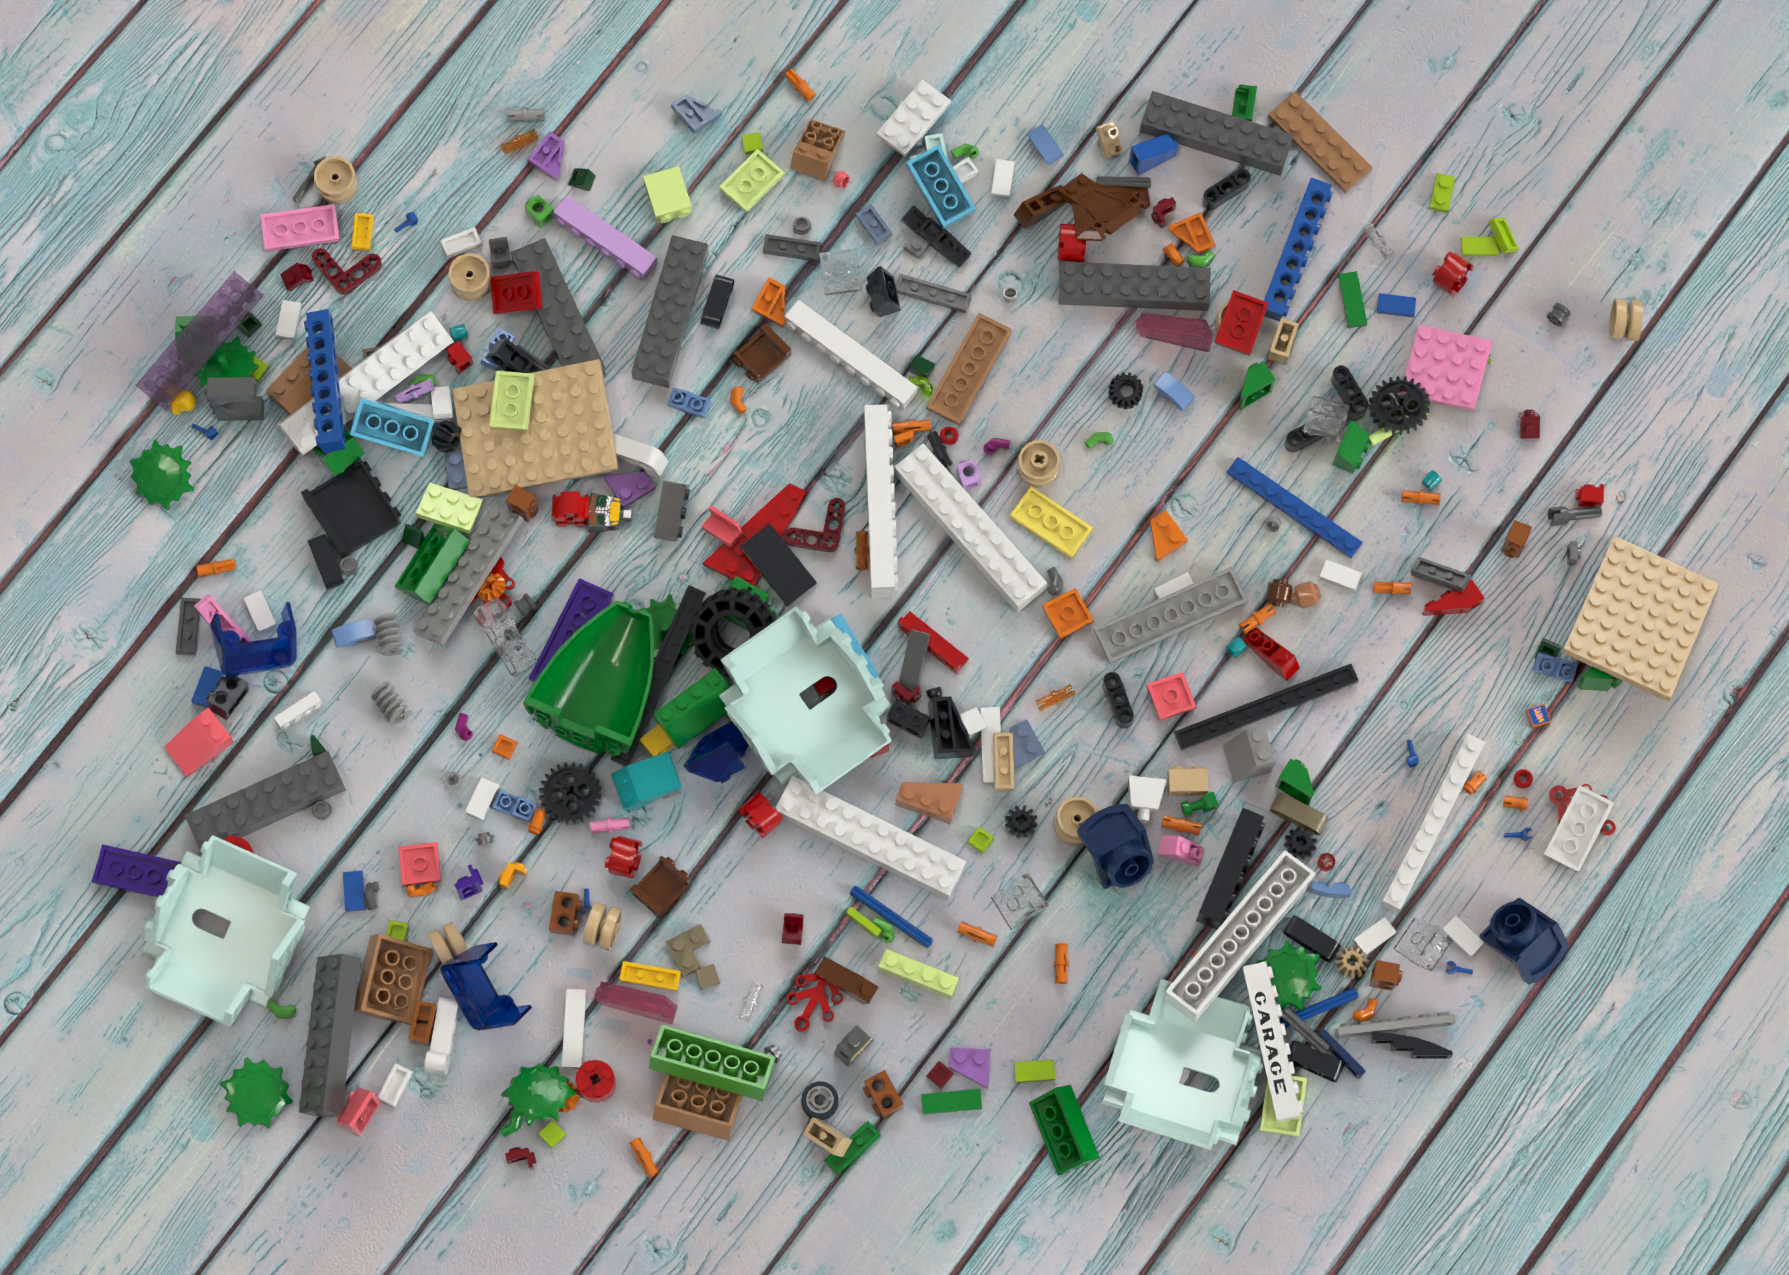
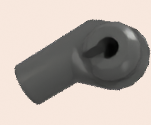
M377 881L367 883L364 898L368 910L378 907L374 897V892L380 890Z

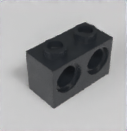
M507 338L496 341L487 355L488 358L506 372L527 373L534 363V360Z
M228 672L225 677L222 676L217 684L218 687L215 691H211L206 698L207 708L209 707L213 713L225 720H228L249 692L248 682L231 672ZM229 686H234V687H236L235 689H232V690H231V689H228ZM220 700L225 701V703L218 704L216 702Z
M895 700L887 715V723L921 739L930 723V716Z

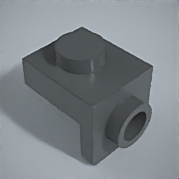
M507 237L489 239L493 268L510 266L511 258Z

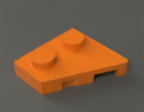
M1201 212L1168 226L1170 232L1198 254L1216 247Z
M768 277L751 311L783 327L785 324V285Z
M1166 510L1150 520L1157 562L1188 542L1186 536Z

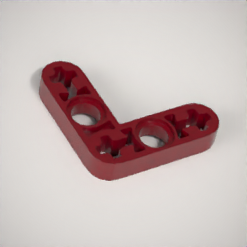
M319 248L312 253V260L315 266L335 290L342 295L350 293L382 267L380 256L373 253L367 255L344 272L325 249ZM318 255L324 257V260L327 263L325 266L320 259L318 260ZM370 260L376 261L377 265H370ZM331 267L337 269V273L333 276L327 274V270ZM356 270L364 272L361 278H355L353 273ZM348 276L351 277L354 283H351V280L349 281ZM341 282H343L344 284L346 283L347 287H346V288L341 287V286H340V283H341Z
M833 498L829 501L823 532L794 527L789 528L784 534L786 544L792 547L823 552L836 551L840 542L845 514L844 501L840 498ZM838 503L841 508L838 509L837 516H834V507L832 506ZM830 521H837L839 527L832 530L828 527ZM795 533V536L799 538H794V541H791L788 536ZM801 534H804L803 543H800ZM811 535L817 538V542L812 545L806 542V538ZM820 537H823L824 542H829V539H832L833 543L836 544L828 547V543L822 542V546H819Z

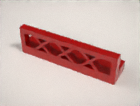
M911 611L904 618H899L897 627L908 636L912 629L931 634L927 651L955 674L969 660L966 655Z

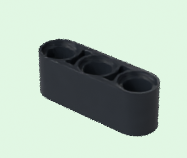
M1239 169L1206 189L1202 199L1203 207L1208 210L1216 209L1245 191L1250 183V172L1246 169ZM1238 178H1244L1246 181L1240 182ZM1228 187L1231 191L1226 192L1222 188ZM1207 197H1214L1215 201H1209Z
M718 274L715 275L700 324L716 329L720 328L733 290L734 279Z
M326 534L307 540L326 589L329 590L344 584L345 582Z
M1109 672L1104 676L1103 690L1117 726L1125 729L1132 725L1134 713L1120 676L1115 672ZM1113 679L1117 684L1109 686L1106 681ZM1120 697L1123 702L1117 704L1113 701V698ZM1123 714L1128 715L1130 720L1122 721L1120 716Z
M1295 915L1292 916L1283 930V933L1288 938L1305 947V949L1313 954H1319V958L1329 963L1341 947L1336 940Z
M1292 1041L1290 1045L1291 1054L1287 1055L1289 1062H1293V1065L1336 1083L1345 1066V1063L1325 1053L1321 1054L1318 1050L1298 1041Z

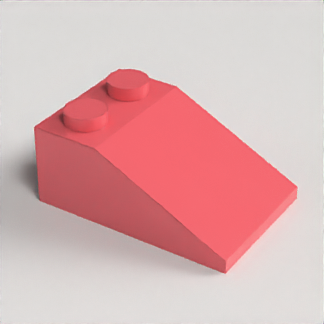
M208 707L193 718L164 747L186 777H188L234 744V741Z
M362 1088L351 1092L347 1099L349 1103L343 1108L342 1115H337L338 1124L357 1136H360L380 1104V1101L372 1091Z

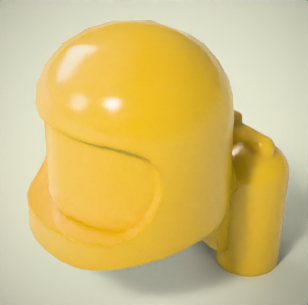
M176 384L160 387L161 393L171 397L174 415H179L184 411L190 412L195 408L196 399L190 391H182V388Z

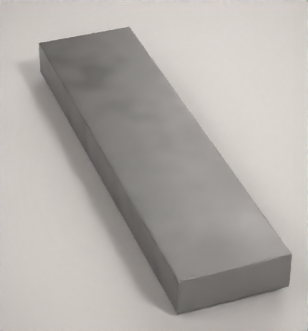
M899 274L896 283L897 294L966 313L971 299V294L903 274Z

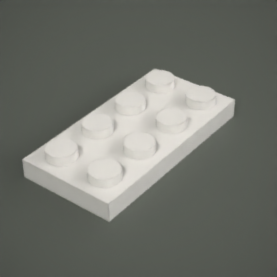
M921 80L879 129L876 136L906 157L949 107L951 100L927 82Z
M1579 785L1544 855L1579 872L1614 802Z

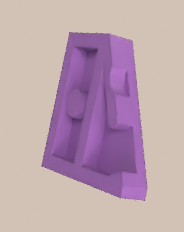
M549 131L529 156L528 162L557 181L565 141Z
M646 472L607 475L604 477L616 498L621 499L623 509L656 489Z
M950 1048L949 1068L977 1082L982 1087L988 1088L990 1049Z

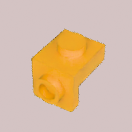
M508 862L506 869L501 871L498 878L500 887L508 890L515 873L526 877L528 872L525 866L518 862H514V864Z

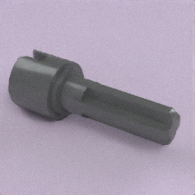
M1565 506L1548 509V519H1553L1550 522V526L1567 525L1570 520L1602 516V508L1599 506L1567 509Z

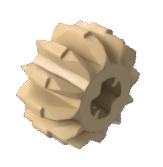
M1350 945L1348 950L1344 947L1341 949L1342 954L1337 953L1336 957L1339 960L1335 961V965L1340 966L1337 969L1338 973L1344 971V978L1350 974V978L1354 979L1355 974L1361 977V971L1366 972L1367 967L1365 965L1368 964L1369 960L1362 959L1366 956V953L1359 954L1360 947L1353 951V946ZM1349 959H1353V962H1356L1354 966H1350L1351 963H1347Z

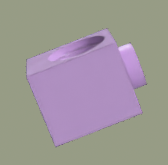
M970 459L960 461L957 464L956 470L964 490L980 487L981 478L976 461H970ZM965 471H971L973 472V475L968 477L965 476L963 473Z

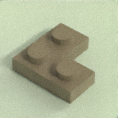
M701 924L666 941L683 977L701 968L693 951L710 943Z

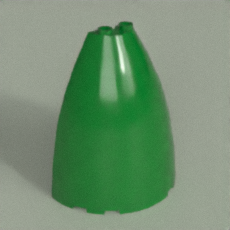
M615 601L580 627L557 650L523 701L528 714H534L537 717L536 722L543 728H551L557 733L556 736L598 754L606 751L609 755L616 756L620 755L621 752L627 753L641 722L651 687L654 665L652 614L645 609L634 610L632 609L633 606L628 602Z

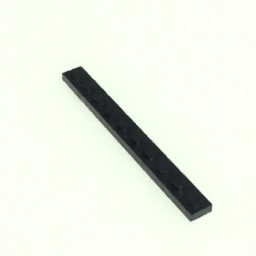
M688 585L655 658L649 695L631 747L627 753L621 752L620 755L612 756L611 761L624 767L630 765L640 739L645 732L688 636L689 626L692 625L691 618L697 611V607L703 602L706 592Z
M1348 664L1174 731V736L1182 751L1358 683L1359 680L1352 664Z

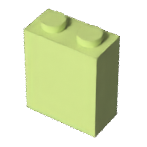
M679 166L643 176L656 223H667L673 218H684L692 213V205Z

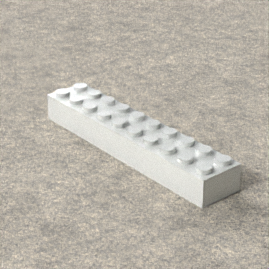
M431 311L426 312L339 378L343 424L354 417L360 396L376 401L454 342ZM314 397L278 424L300 455L306 454L316 446L315 436L318 435V430L314 427V419H316V414H314L312 402H315Z
M864 405L871 598H894V592L898 591V574L894 575V573H897L898 566L897 556H893L897 555V540L893 538L896 537V519L892 520L895 518V501H891L894 500V483H890L894 482L893 465H890L893 464V447H889L892 446V429H888L891 428V411H887V405Z
M924 443L894 467V474L1017 613L1047 589V582Z
M794 776L791 777L776 806L783 819L946 900L950 899L966 867L965 860L823 790L816 795L804 781Z
M1284 850L1165 991L1164 1000L1195 1023L1313 883L1316 873Z

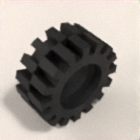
M1125 372L1121 373V376L1119 374L1116 375L1115 379L1111 380L1109 386V398L1113 400L1112 403L1114 405L1117 404L1118 408L1123 406L1124 409H1127V407L1131 409L1134 405H1138L1143 394L1141 380L1137 379L1135 374L1131 376L1129 372L1128 375H1125ZM1120 386H1131L1133 394L1129 397H1123L1119 393Z

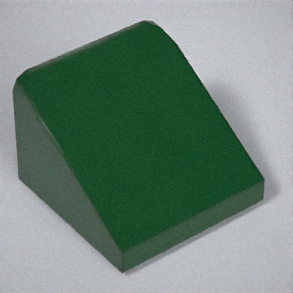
M574 168L568 185L590 191L595 174L589 169Z
M245 311L234 322V325L247 337H250L262 326L261 322L250 311Z
M918 355L910 366V372L927 380L935 363Z
M406 524L402 542L418 549L425 538L422 530Z
M1543 638L1535 658L1538 652L1556 657L1561 645Z
M311 735L313 756L315 757L326 752V749L315 735Z

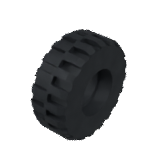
M737 588L722 589L710 595L697 607V611L691 618L692 625L689 626V633L692 634L690 643L696 649L694 652L696 657H700L704 661L702 664L705 667L716 668L719 673L723 672L725 676L730 677L721 659L736 648L724 643L719 635L718 624L723 617L734 616L741 619L749 629L750 638L774 622L776 619L775 613L770 612L768 609L770 605L766 601L762 602L760 600L761 596L756 593L752 595L749 593V590L744 588L741 590H737Z

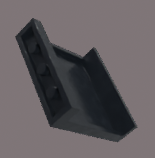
M360 457L357 458L358 463L349 467L343 473L336 475L310 492L308 489L301 492L303 499L341 558L347 557L401 524L399 510L396 506L392 508L389 503L392 500L388 493L381 491L379 488L382 486L376 476L372 477L370 474L372 469L367 461L363 462Z

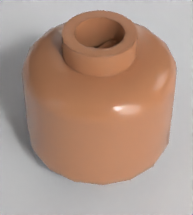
M1312 581L1296 585L1295 593H1292L1294 603H1299L1301 608L1317 605L1319 599L1322 598L1318 584H1314Z

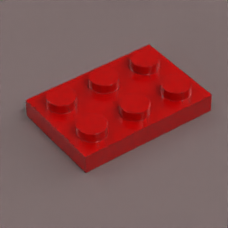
M539 271L491 277L493 314L499 315L542 309Z
M1233 290L1214 343L1250 356L1269 303Z

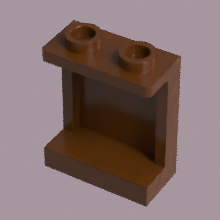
M765 323L760 327V332L740 350L732 352V361L738 368L742 367L746 371L745 374L751 381L755 380L759 384L791 356V348Z
M662 855L645 877L630 889L631 894L659 919L691 885L690 875L683 869L679 871L675 867L676 863L671 858H664Z

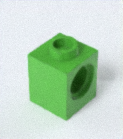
M539 194L536 197H531L525 204L526 214L540 228L554 217V209ZM538 207L543 209L541 212L534 211Z

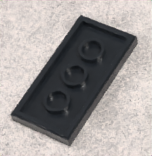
M770 523L740 546V549L787 607L817 584L816 580Z

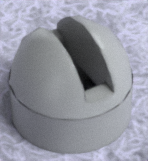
M1010 286L1003 290V298L1007 303H1013L1017 300L1018 291L1015 287Z
M1277 516L1268 517L1265 522V529L1269 532H1277L1281 525L1280 519Z
M454 771L447 773L445 783L449 787L458 786L460 775ZM451 774H453L454 779L456 781V783L452 784V780L449 776Z

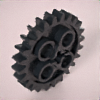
M1397 376L1396 381L1389 377V383L1382 380V387L1376 385L1377 391H1372L1373 397H1369V403H1371L1369 404V410H1371L1370 417H1374L1373 423H1378L1379 429L1384 426L1385 433L1391 429L1392 435L1396 431H1399V434L1402 435L1403 430L1410 434V428L1416 431L1417 424L1423 426L1422 420H1427L1426 414L1430 413V408H1428L1430 401H1428L1429 394H1425L1426 388L1420 389V382L1414 384V378L1408 382L1407 376L1403 380H1400V377ZM1401 391L1406 392V394L1403 396L1398 395V393ZM1384 401L1391 402L1389 405L1382 404ZM1410 406H1416V407H1417V408L1414 409V410L1408 409V407H1410ZM1395 415H1399L1401 418L1395 420L1392 417Z
M565 762L564 768L557 764V771L551 768V775L545 774L547 781H541L544 787L539 788V792L543 793L539 796V800H545L541 803V806L547 807L545 813L552 812L551 819L557 816L558 823L565 819L566 825H568L569 820H572L575 825L578 818L581 822H584L583 816L591 818L589 812H596L593 806H600V802L596 799L602 798V795L597 793L602 788L601 786H596L600 781L599 779L593 780L596 776L595 773L589 774V767L583 770V764H580L577 768L575 762L572 763L571 767H568L567 762ZM571 776L574 780L570 784H566L563 782L565 777ZM557 783H560V784H561L567 791H569V792H571V791L573 790L574 795H575L577 798L583 800L584 803H583V804L580 803V802H579L573 795H571V794H570L569 796H567L566 790L562 789L561 787L557 786L556 784H557ZM583 787L589 789V792L585 795L579 793V790ZM554 792L562 793L559 799H553L552 794ZM570 803L577 804L575 810H569L567 806Z

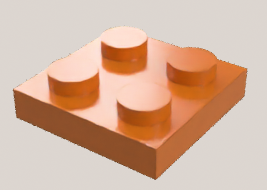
M1076 588L1042 605L1059 639L1094 623Z

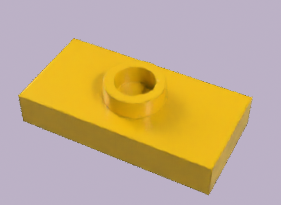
M355 213L351 250L370 251L374 214Z

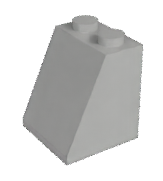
M1265 725L1247 729L1223 745L1234 782L1271 773L1275 759Z

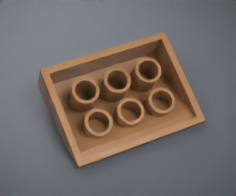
M308 347L266 389L268 397L288 415L294 413L313 398L310 386H313V381L309 377L311 364H309L307 353H310ZM336 353L338 375L340 378L352 368Z
M382 934L371 935L356 994L354 1012L411 1025L417 1000L421 1001L432 949Z
M666 1074L655 1104L653 1120L729 1141L742 1095Z

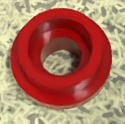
M950 426L943 428L940 432L942 443L945 445L955 444L958 440V431ZM947 434H951L953 437L951 439H947L945 436Z
M1520 769L1514 774L1513 780L1517 787L1525 789L1532 784L1533 776L1530 771ZM1520 777H1525L1526 782H1521Z

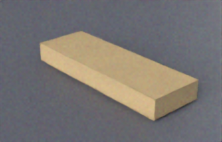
M993 733L995 791H1014L1013 733Z

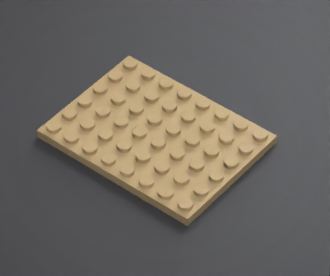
M600 359L533 372L532 374L535 377L528 431L489 427L495 380L452 389L458 426L461 427L460 441L470 497L481 498L511 492L514 485L526 489L619 470Z
M1613 536L1562 653L1669 702L1719 583L1617 536Z

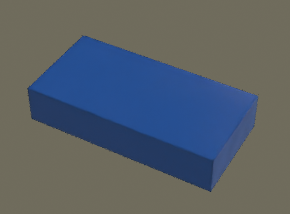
M1379 293L1377 313L1414 318L1415 297Z
M204 666L191 702L207 708L206 698L211 691H215L218 687V681L224 673Z
M363 871L343 872L345 911L366 910Z

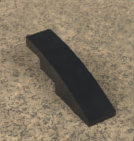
M914 205L900 219L914 233L928 241L932 248L958 267H961L972 254L945 228L942 229L930 217L927 218Z
M1373 1032L1371 1034V1044L1390 1043L1391 1051H1410L1411 1059H1450L1453 1056V1051L1416 1037L1394 1033Z

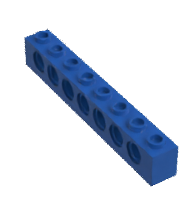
M1312 177L1310 178L1264 299L1265 302L1269 303L1264 315L1265 317L1280 322L1283 316L1286 317L1290 306H1287L1289 300H1293L1296 292L1293 287L1295 283L1299 284L1302 276V273H1299L1301 267L1305 268L1309 258L1306 257V253L1312 250L1315 242L1312 240L1314 234H1318L1321 226L1318 224L1319 219L1324 218L1327 208H1324L1325 203H1330L1333 192L1330 191L1331 184ZM1312 199H1318L1320 203L1315 204L1312 202ZM1311 215L1314 219L1308 220L1305 216ZM1304 231L1308 235L1302 236L1299 232ZM1293 248H1300L1302 252H1295ZM1287 264H1293L1296 268L1290 269L1287 267ZM1286 280L1289 282V285H1283L1280 281ZM1279 296L1283 301L1278 302L1274 298Z
M329 309L306 313L307 320L304 321V327L306 332H308L306 345L310 349V353H307L309 364H311L309 377L313 381V386H310V390L315 402H312L314 414H316L314 427L318 430V435L315 436L316 445L321 447L323 453L346 449L333 317Z

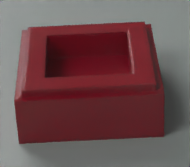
M938 1061L926 1077L942 1089L954 1073Z

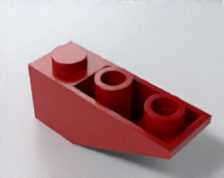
M1470 580L1463 593L1455 590L1450 592L1448 590L1440 596L1441 599L1436 602L1434 600L1428 602L1424 606L1422 615L1467 613L1481 605L1485 598L1473 580Z
M1257 627L1243 639L1245 644L1276 674L1286 681L1300 669L1294 654Z

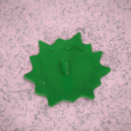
M239 336L229 343L221 341L216 346V359L197 360L199 368L192 371L191 374L201 379L200 386L203 388L207 384L208 378L250 377L259 367L258 364L253 363L256 352H248V346L241 345Z
M154 439L151 449L143 450L139 458L130 460V464L133 467L131 478L137 484L135 495H144L150 505L160 503L165 510H168L171 501H179L183 493L194 491V487L188 481L191 474L187 472V468L192 462L182 458L183 447L181 445L170 448L168 444L159 445L158 441Z
M668 594L662 602L650 599V607L642 608L652 614L654 659L680 603L676 604L673 601L671 594ZM688 633L679 654H686L687 647L691 645L690 639L692 634Z
M1288 941L1280 949H1269L1267 957L1257 960L1256 964L1266 962L1268 967H1272L1274 978H1270L1272 986L1276 985L1278 997H1275V1001L1280 1004L1281 1010L1288 1004L1293 1005L1298 1010H1302L1303 1000L1310 999L1312 991L1322 989L1315 981L1319 974L1315 964L1320 955L1307 954L1303 946L1293 948Z
M246 1057L243 1068L234 1069L230 1079L220 1082V1086L227 1092L224 1099L230 1103L226 1112L237 1115L239 1127L246 1123H251L253 1126L262 1123L267 1128H270L271 1118L279 1116L282 1107L293 1103V1100L287 1094L289 1084L282 1079L283 1067L273 1069L264 1059L259 1063H253Z
M538 1063L530 1068L521 1066L520 1074L511 1079L509 1088L504 1090L501 1096L509 1098L508 1105L514 1106L512 1115L514 1117L523 1115L527 1125L530 1127L537 1119L544 1122L548 1117L559 1121L558 1110L565 1108L566 1099L576 1096L577 1093L567 1085L569 1079L559 1074L558 1066L548 1068Z

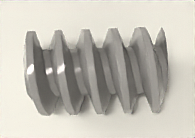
M387 613L374 620L375 630L378 633V646L381 647L379 652L382 655L393 656L404 651L403 649H398V647L403 645L402 642H397V640L402 638L401 635L395 634L400 631V628L394 627L399 624L398 620H393V618L398 616L397 613Z
M385 681L373 691L371 699L380 707V711L384 713L385 718H389L388 721L391 725L397 724L405 720L411 714V711L405 712L408 706L406 704L400 706L403 699L396 700L399 694H391L394 691V687L387 688L390 682Z

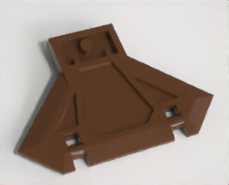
M1082 173L1058 189L1057 196L1072 205L1076 240L1103 241L1106 238L1104 233L1111 235L1141 213L1140 207L1144 209L1150 207L1148 188L1099 185Z

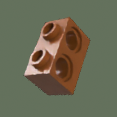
M514 485L506 499L508 511L520 515L525 521L529 522L531 518L536 516L539 510L536 497L533 493Z
M1514 520L1501 551L1510 558H1519L1532 527Z
M555 891L549 924L550 933L573 936L574 931L578 930L579 919H576L577 911L581 912L582 900H579L578 894ZM570 900L573 902V905L570 908H564L562 906L563 902ZM567 919L570 923L567 927H561L559 925L560 921Z
M1377 960L1372 967L1369 987L1393 991L1402 979L1403 971L1399 970L1400 964Z
M417 1000L408 1037L410 1043L430 1047L437 1012L436 1004Z
M885 1070L864 1081L865 1087H863V1091L867 1098H872L874 1102L872 1107L877 1116L881 1115L882 1118H885L904 1108V1104ZM880 1082L883 1085L882 1090H873V1083ZM888 1099L892 1102V1106L884 1108L881 1102Z

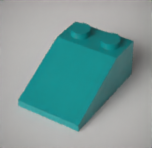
M670 752L636 762L611 773L620 802L625 810L635 811L682 788Z

